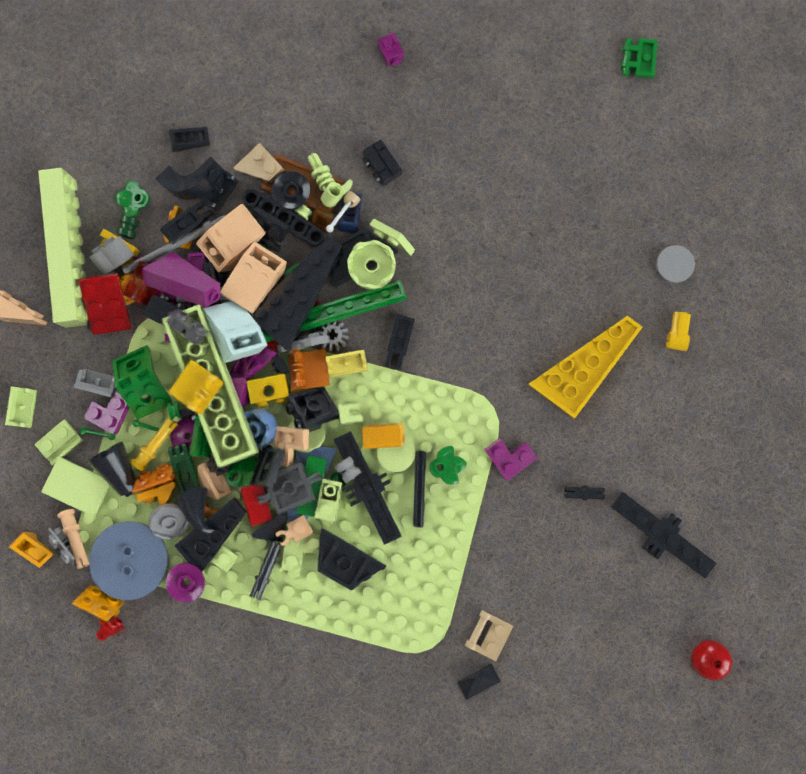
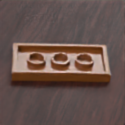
M275 154L274 159L285 170L283 173L289 171L298 172L308 180L310 196L304 205L313 210L319 207L329 213H333L335 206L327 207L321 201L324 191L319 189V185L316 183L317 179H313L311 175L313 169ZM332 176L336 183L341 186L345 184V181ZM264 181L261 189L272 193L274 181L272 183ZM292 189L289 191V194L294 195L296 191Z

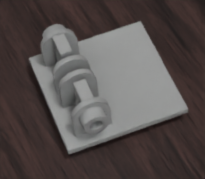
M61 527L56 528L54 531L49 528L47 536L49 544L53 549L58 548L60 550V557L66 564L70 563L74 566L75 558L72 549H70L71 546L65 547L69 542L67 535L63 534Z

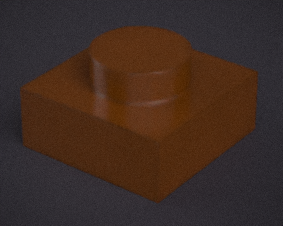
M317 207L311 224L328 233L326 227L333 222L335 215Z

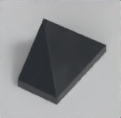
M282 513L252 533V538L282 542L284 535L277 537L276 533L281 530L285 531L287 513Z
M489 664L459 680L457 683L467 700L501 681L492 664Z

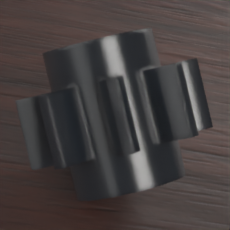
M214 455L208 456L210 460L206 465H208L210 473L213 472L220 476L230 471L228 468L230 465L218 467Z

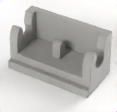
M88 369L79 370L74 388L112 397L114 392H117L114 376Z

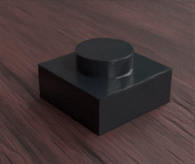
M277 353L272 358L274 362L271 365L277 373H289L288 367Z

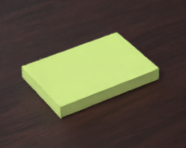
M58 457L41 492L91 516H96L110 485L100 475L62 457Z

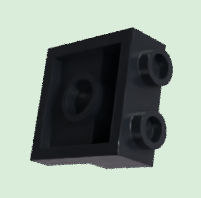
M325 387L311 388L289 395L285 405L287 414L294 417L295 428L308 429L309 432L321 429L322 424L340 417L339 411Z

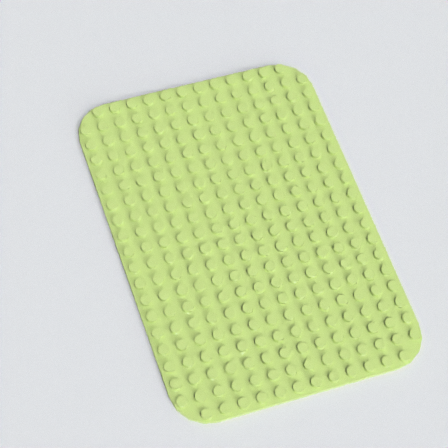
M147 318L137 327L127 354L148 345L151 350L155 374L166 391L169 392L181 375L182 370L172 344L165 342V334H167L165 325ZM307 347L301 348L299 350L300 352L315 351L317 349ZM292 350L289 353L287 351L278 353L288 369V354H291ZM326 352V356L336 355ZM271 359L248 381L279 375L281 372L277 373L271 365L274 361ZM236 360L225 363L228 372L231 371ZM367 363L368 371L332 378L329 375L330 386H325L338 411V404H356L360 408L358 411L354 410L356 415L364 417L363 423L344 426L341 424L340 417L324 423L326 435L320 447L337 449L325 479L330 480L332 474L337 472L335 467L343 461L333 439L351 431L371 473L378 472V475L386 472L388 476L381 479L382 483L389 479L391 481L390 484L384 486L386 490L382 491L381 494L402 537L384 545L364 502L362 501L352 507L349 503L356 500L354 496L347 500L346 496L353 492L350 490L344 493L343 489L354 484L353 479L341 488L336 521L333 522L309 516L307 522L313 533L320 534V530L323 527L386 564V568L380 570L372 578L360 583L358 587L350 591L317 571L318 554L304 552L301 572L281 570L284 546H282L269 577L270 582L265 587L262 599L257 600L256 595L255 598H252L249 594L256 580L254 578L259 574L271 540L252 538L251 534L270 521L250 526L246 513L223 544L239 555L238 559L227 573L210 561L202 572L205 578V588L199 598L400 652L420 653L432 649L444 638L450 626L492 463L484 449L498 440L499 420L492 404L484 396L472 390ZM290 373L286 374L291 395L307 390L291 391ZM272 386L267 387L265 395L267 397L273 395L274 388ZM168 393L173 404L174 401L178 402L180 410L188 408L187 405ZM144 394L141 396V398L147 399L151 395ZM275 401L268 402V406L259 408L250 403L243 407L244 413L252 409H265L271 412L278 426L288 427L294 419L293 415H288L285 405L287 402L276 404ZM165 407L138 420L140 423L160 428L167 418L170 417L168 408ZM129 409L116 438L109 440L107 437H103L99 453L122 441L129 460L134 459L141 451V446L147 445L157 431L140 426L134 427L132 422L137 420V418ZM174 417V421H175V422H178V421H180V420L182 419V418ZM404 423L405 436L413 443L415 455L416 451L426 452L424 526L422 528L413 526L415 458L410 467L404 471H388L378 461V448L364 449L362 427L373 424ZM191 433L186 434L185 438L187 440L192 438ZM171 435L166 438L155 452L156 457L152 458L145 466V471L151 472L163 464H172L168 453V447L173 446ZM274 440L272 443L268 444L271 445L272 448L274 446ZM446 446H453L454 456L461 457L467 462L465 469L457 473L459 483L453 485L446 484L441 478L434 477L429 470V465L432 460L437 458L438 451ZM293 449V465H295L297 450ZM192 456L197 477L198 465L209 461L208 457ZM131 464L136 479L142 471ZM440 464L437 465L438 471L442 470V466ZM280 466V470H283V469H285V468H288V467H281V466ZM223 473V476L226 480L227 473ZM239 475L235 476L234 481L239 479ZM228 484L232 493L216 501L207 496L206 502L208 507L213 510L220 509L236 497L245 508L240 489L248 486L242 484L239 487H232ZM109 486L96 516H91L82 511L79 519L80 530L78 532L88 561L95 540L108 527L125 521H136L150 526V515L155 508L160 506L158 498L156 497L157 501L145 504V502H138L136 497L137 494L143 492L138 491L129 497H125V495L120 496ZM177 488L170 503L178 504L176 497L180 495L179 488ZM272 501L268 502L273 520L281 514H277ZM190 524L183 535L173 537L170 540L163 539L167 547L169 561L166 575L159 587L166 588V578L173 567L182 563H188L174 545L194 530ZM186 578L185 584L190 585V580Z

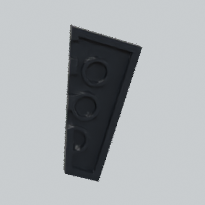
M234 497L205 521L209 528L215 530L214 533L204 535L194 529L174 546L188 563L197 566L203 572L247 511Z

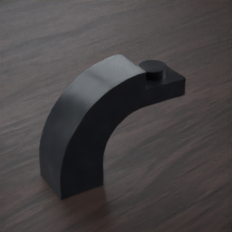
M210 157L196 171L189 175L181 176L171 166H168L156 177V180L175 197L191 200L204 196L214 189L211 183L224 169Z

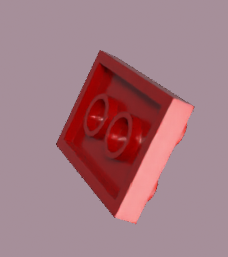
M119 273L81 278L79 280L93 335L130 330L132 328Z

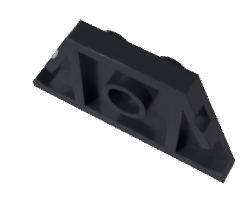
M366 228L341 240L338 243L342 246L343 251L332 269L334 288L352 279L348 271L347 262L350 253L357 243L377 240L389 246L394 255L398 254V250L385 243L381 238L373 235ZM369 261L366 267L369 270L375 267L377 263Z
M321 528L317 571L352 591L360 583L367 581L374 574L386 568V564L325 528Z

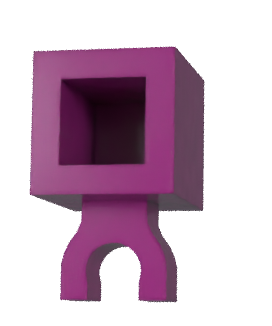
M394 32L377 40V48L387 67L390 65L396 66L402 62L404 51Z

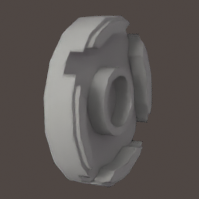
M678 245L665 248L660 252L656 260V269L660 277L669 283L676 284L685 281L692 275L695 267L694 257L691 252L685 247Z
M173 503L162 504L155 508L149 518L152 533L160 539L170 540L173 537H179L184 534L189 525L179 505Z

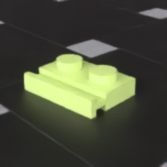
M64 419L34 445L50 461V464L54 465L58 457H65L83 439L80 438L69 422Z

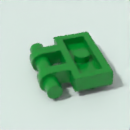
M632 38L625 39V45L622 46L624 56L620 68L622 69L623 77H628L630 70H635L634 77L654 78L658 40L639 38L637 45H632ZM632 53L636 54V61H631Z

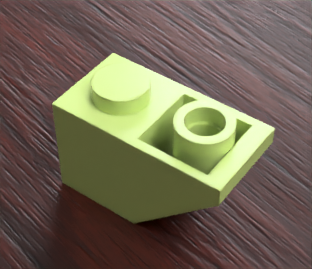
M322 480L315 518L336 521L342 488L341 482Z

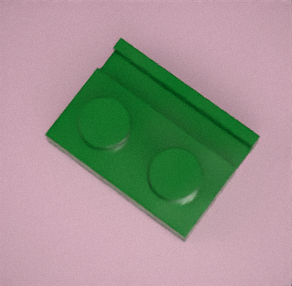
M196 416L190 455L208 457L213 452L201 420Z

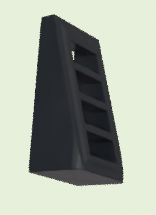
M207 126L169 129L172 152L210 146ZM202 132L203 141L199 140L198 133ZM191 134H194V135H195V141H193V142H192ZM187 135L188 142H184L183 136ZM176 137L180 138V143L176 142Z

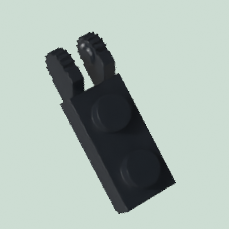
M200 201L163 225L160 231L173 245L213 215V212L208 210L199 216L196 212L205 206V203Z
M396 315L387 349L388 354L385 367L391 365L392 354L395 353L400 355L396 369L401 370L412 334L414 318Z

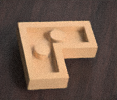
M285 426L276 427L273 448H280L285 451L281 467L293 466V449H309L308 429Z

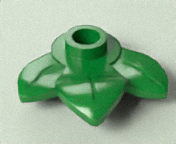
M128 181L126 182V190L118 192L114 200L118 205L124 207L123 215L135 217L141 208L149 205L150 196L147 191L141 189L137 182Z
M446 446L438 451L437 458L432 460L429 465V470L434 477L441 478L444 483L453 485L459 483L457 473L465 469L467 462L461 457L454 456L453 446ZM438 464H440V465L442 466V470H441V471H438V470H437V465H438Z
M250 456L230 464V471L226 476L227 483L230 486L239 487L242 484L251 486L249 483L257 464L255 456ZM239 475V479L234 481L235 476Z

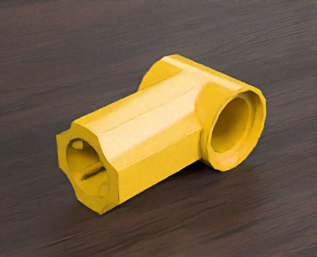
M686 312L673 313L671 330L667 335L668 342H666V348L687 351L690 342L688 330L691 314Z

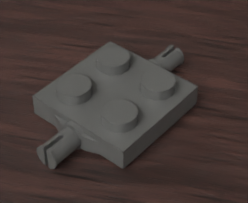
M297 463L280 470L277 473L273 487L268 488V493L258 496L259 503L263 504L271 500L275 505L277 514H281L314 501L312 483L322 480V477H318L321 476L319 472L308 476L303 463Z

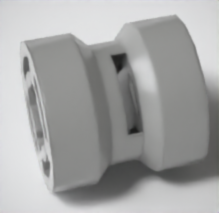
M348 457L335 467L336 471L342 474V479L345 483H348L361 473L360 469L354 466V461L351 457Z

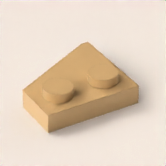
M260 143L234 167L239 173L242 172L272 183L285 171Z

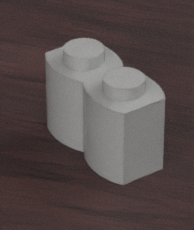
M112 236L103 242L104 247L100 244L92 250L93 255L89 258L102 275H106L126 262L134 254L120 236L116 239Z

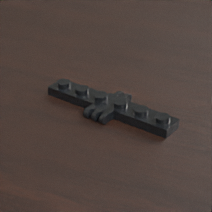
M351 431L333 439L343 461L351 457L354 461V466L358 467L361 471L358 476L353 478L354 484L343 489L344 493L350 490L353 492L346 496L347 500L354 496L356 500L349 503L352 507L362 501L364 502L384 545L402 537L381 494L382 491L386 490L384 486L391 483L390 479L383 483L381 481L382 478L388 476L385 472L381 475H378V472L371 473Z
M621 492L612 504V509L649 536L642 545V548L646 550L649 545H652L648 553L652 555L657 549L658 551L654 555L656 559H659L664 551L667 550L704 579H706L717 564L678 534L680 531L678 526L682 520L677 518L672 523L676 516L673 513L668 518L663 517L662 520H659L624 492Z

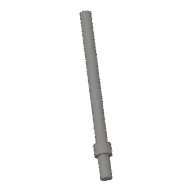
M223 215L211 222L209 220L203 223V226L188 233L175 244L169 243L122 267V270L127 274L205 234L208 229L225 216Z

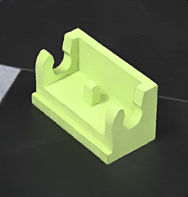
M11 386L5 425L32 428L37 390Z
M338 404L340 421L343 426L364 422V417L356 415V411H354L360 410L358 405Z

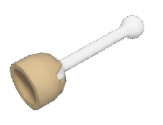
M351 191L346 193L344 197L345 206L333 222L326 227L327 232L334 230L333 227L348 207H355L361 199Z

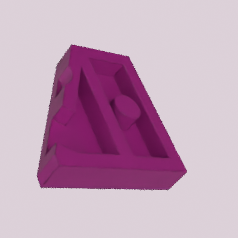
M265 347L258 354L237 359L230 373L245 377L246 381H248L276 355V352Z

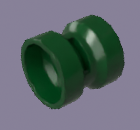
M122 215L120 219L121 227L117 228L116 234L134 240L136 236L134 230L139 227L140 221Z

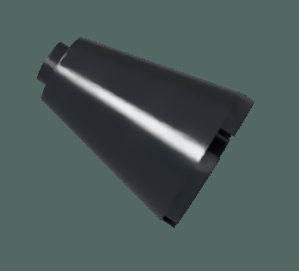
M122 441L88 460L89 465L120 496L125 495V497H129L134 494L132 491L136 479Z

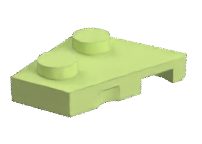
M373 219L369 224L375 230L373 233L377 237L387 239L390 244L400 248L410 256L415 251L402 233L376 219Z

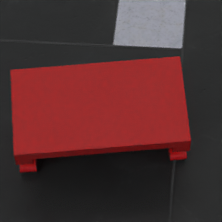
M253 485L241 488L250 526L271 521L272 516L268 502L260 504V500H258V496L265 494L264 488Z

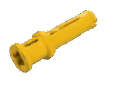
M168 417L148 444L141 446V451L134 459L130 460V463L144 472L146 470L145 466L152 458L156 457L155 452L178 423Z

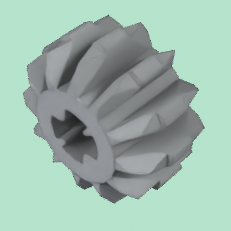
M337 321L333 322V325L328 323L327 327L324 325L320 326L323 332L317 331L320 336H328L329 333L332 334V331H335L336 335H338L334 340H331L330 336H328L329 342L322 345L323 349L329 345L330 352L333 351V346L336 347L337 351H340L339 344L344 347L346 346V343L342 340H349V336L343 335L348 332V328L342 329L344 326L343 322L339 323L338 326Z

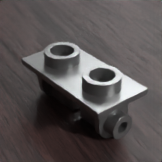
M177 309L168 314L170 315L167 319L168 326L179 334L184 329L187 330L183 337L194 345H200L204 340L201 337L210 333L203 324L195 322L183 310Z

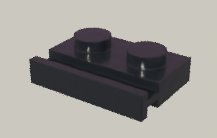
M263 447L249 484L255 487L272 488L276 481L279 467L283 462L285 451L280 448Z

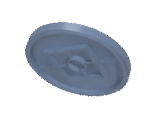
M136 521L120 522L105 529L95 540L89 556L90 572L96 585L107 595L120 600L139 599L150 594L161 584L168 568V551L164 540L154 536L150 526Z

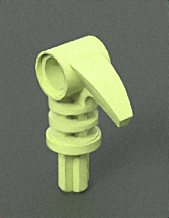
M312 153L308 156V161L313 169L311 173L313 179H317L316 183L319 185V189L324 191L321 201L327 207H334L345 197L353 181L349 179L342 186L336 183L331 173H329V167L327 165L323 166L319 156L316 153Z

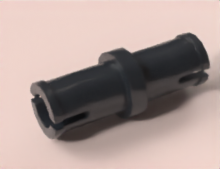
M582 485V487L565 486L564 489L566 493L564 494L565 499L576 498L582 499V501H587V499H605V494H603L605 488H588V486Z

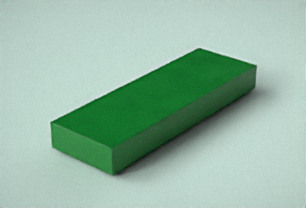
M308 456L305 467L306 474L311 476L319 472L321 476L318 477H322L323 480L327 459ZM322 480L312 483L315 500L297 507L296 514L315 517Z

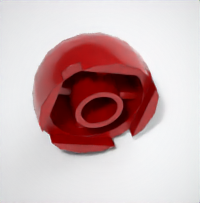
M704 640L693 649L691 654L693 669L704 679L711 681L721 680L731 671L733 664L732 656L729 650L720 642Z

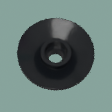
M285 172L274 181L272 187L273 197L279 205L286 209L299 208L309 199V182L305 176L298 172ZM294 189L296 192L294 195H290L289 191Z

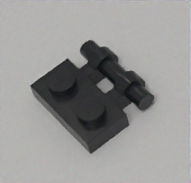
M256 207L252 212V216L265 231L266 235L269 236V238L263 236L259 242L263 243L267 249L279 252L281 245L277 244L276 241L282 243L285 240L289 225L261 208Z

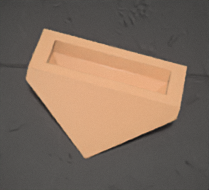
M208 461L198 465L200 487L208 489L207 496L216 501L232 493L223 475L217 476L216 473H210L208 465H206Z

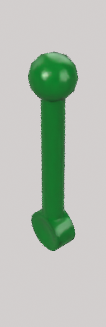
M139 420L132 422L134 427L140 426L154 431L159 430L157 427L140 423Z
M82 427L79 430L81 435L92 434L107 437L109 440L116 438L115 434L91 431L86 427Z

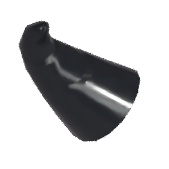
M203 487L193 488L178 495L176 501L186 520L198 533L204 535L212 534L215 530L209 528L205 522V504L208 489Z

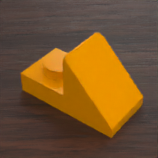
M172 482L137 494L136 497L138 502H145V504L157 501L156 497L160 505L168 504L171 502L178 485L177 482Z
M23 532L9 545V548L39 568L53 555V551L38 541L36 533Z

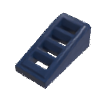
M354 193L362 200V194ZM344 198L342 199L341 210L345 206ZM361 200L355 207H352L356 208V210L346 209L340 217L338 231L347 233L357 232ZM344 215H352L355 218L344 217Z

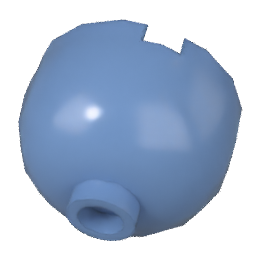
M252 409L245 412L257 447L261 448L272 443L276 435V427L278 426L273 414L265 409Z

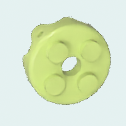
M377 240L357 243L348 257L349 274L352 280L362 288H381L387 285L394 276L396 262L393 251L389 246ZM369 261L377 263L375 270L367 269L366 265Z

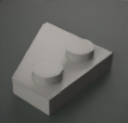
M319 332L301 336L299 340L293 341L291 350L328 343V336H320ZM277 345L278 353L286 351L280 345Z

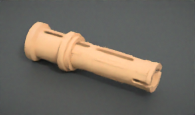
M68 509L58 513L57 517L61 519L64 528L62 532L68 537L77 569L84 568L83 565L86 567L90 563L78 532L80 525L76 523L74 517L75 510Z

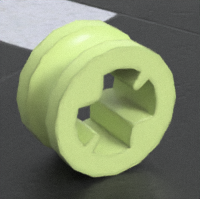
M305 205L294 209L306 221L309 219L308 216L313 214Z

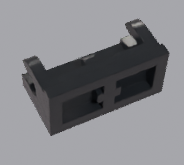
M224 170L211 183L214 189L199 197V199L213 210L219 212L239 181L235 179V176Z

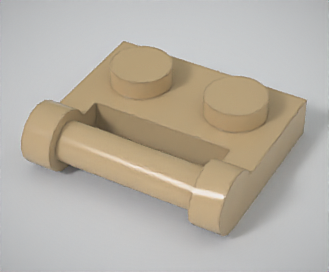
M482 610L480 613L481 617L470 639L466 641L465 646L497 661L513 625ZM487 620H489L492 622V624L483 640L482 645L479 646L476 643L487 623Z

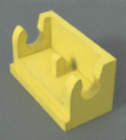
M364 350L326 356L330 378L368 371Z

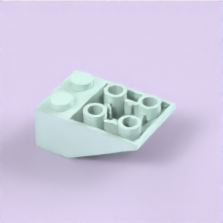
M233 301L202 309L224 363L258 354L267 346L259 325L247 310Z

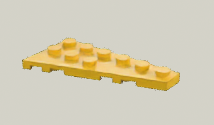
M626 316L528 385L575 419L643 327L629 316Z

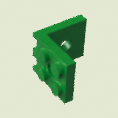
M148 345L112 360L115 387L137 420L167 407V403L173 404L171 397L155 374L151 350ZM144 394L151 395L147 399L141 398V396Z

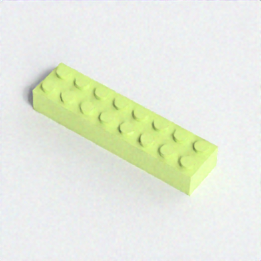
M62 168L38 170L53 323L65 328L88 325L89 318L79 280L87 277L82 267V264L85 263L84 254L81 253L80 247L83 245V239L81 234H79L78 228L81 227V220L77 216V209H79V201L75 197L77 182Z
M196 305L184 311L188 313L191 319L203 324L205 329L210 332L201 337L204 340L200 345H194L183 337L187 330L184 329L179 334L169 327L167 319L170 316L162 320L182 372L190 360H193L224 382L202 415H198L218 467H225L260 452L227 366L223 361L202 310L204 307Z

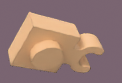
M303 515L286 524L289 530L278 531L276 536H286V540L281 543L282 546H285L290 542L291 538L298 542L312 534L313 531Z

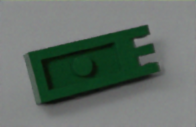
M182 443V447L180 444L175 445V450L173 446L168 447L180 494L193 488H199L200 484L188 443Z

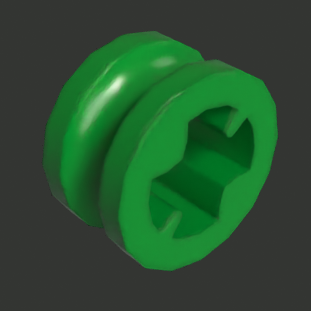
M174 401V404L167 403L170 419L174 420V417L181 418L178 402Z

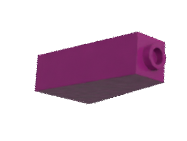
M174 252L142 268L144 284L204 307L221 299L220 283Z

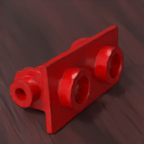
M115 616L111 617L108 622L105 620L99 621V624L102 626L97 631L96 637L98 640L104 641L109 636L125 629L122 625L123 622Z

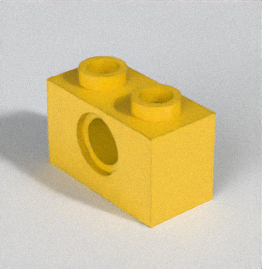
M285 373L246 381L250 403L256 405L257 408L268 406V402L275 401L276 404L287 402L288 396L291 395ZM272 386L274 393L272 396L267 397L265 389Z

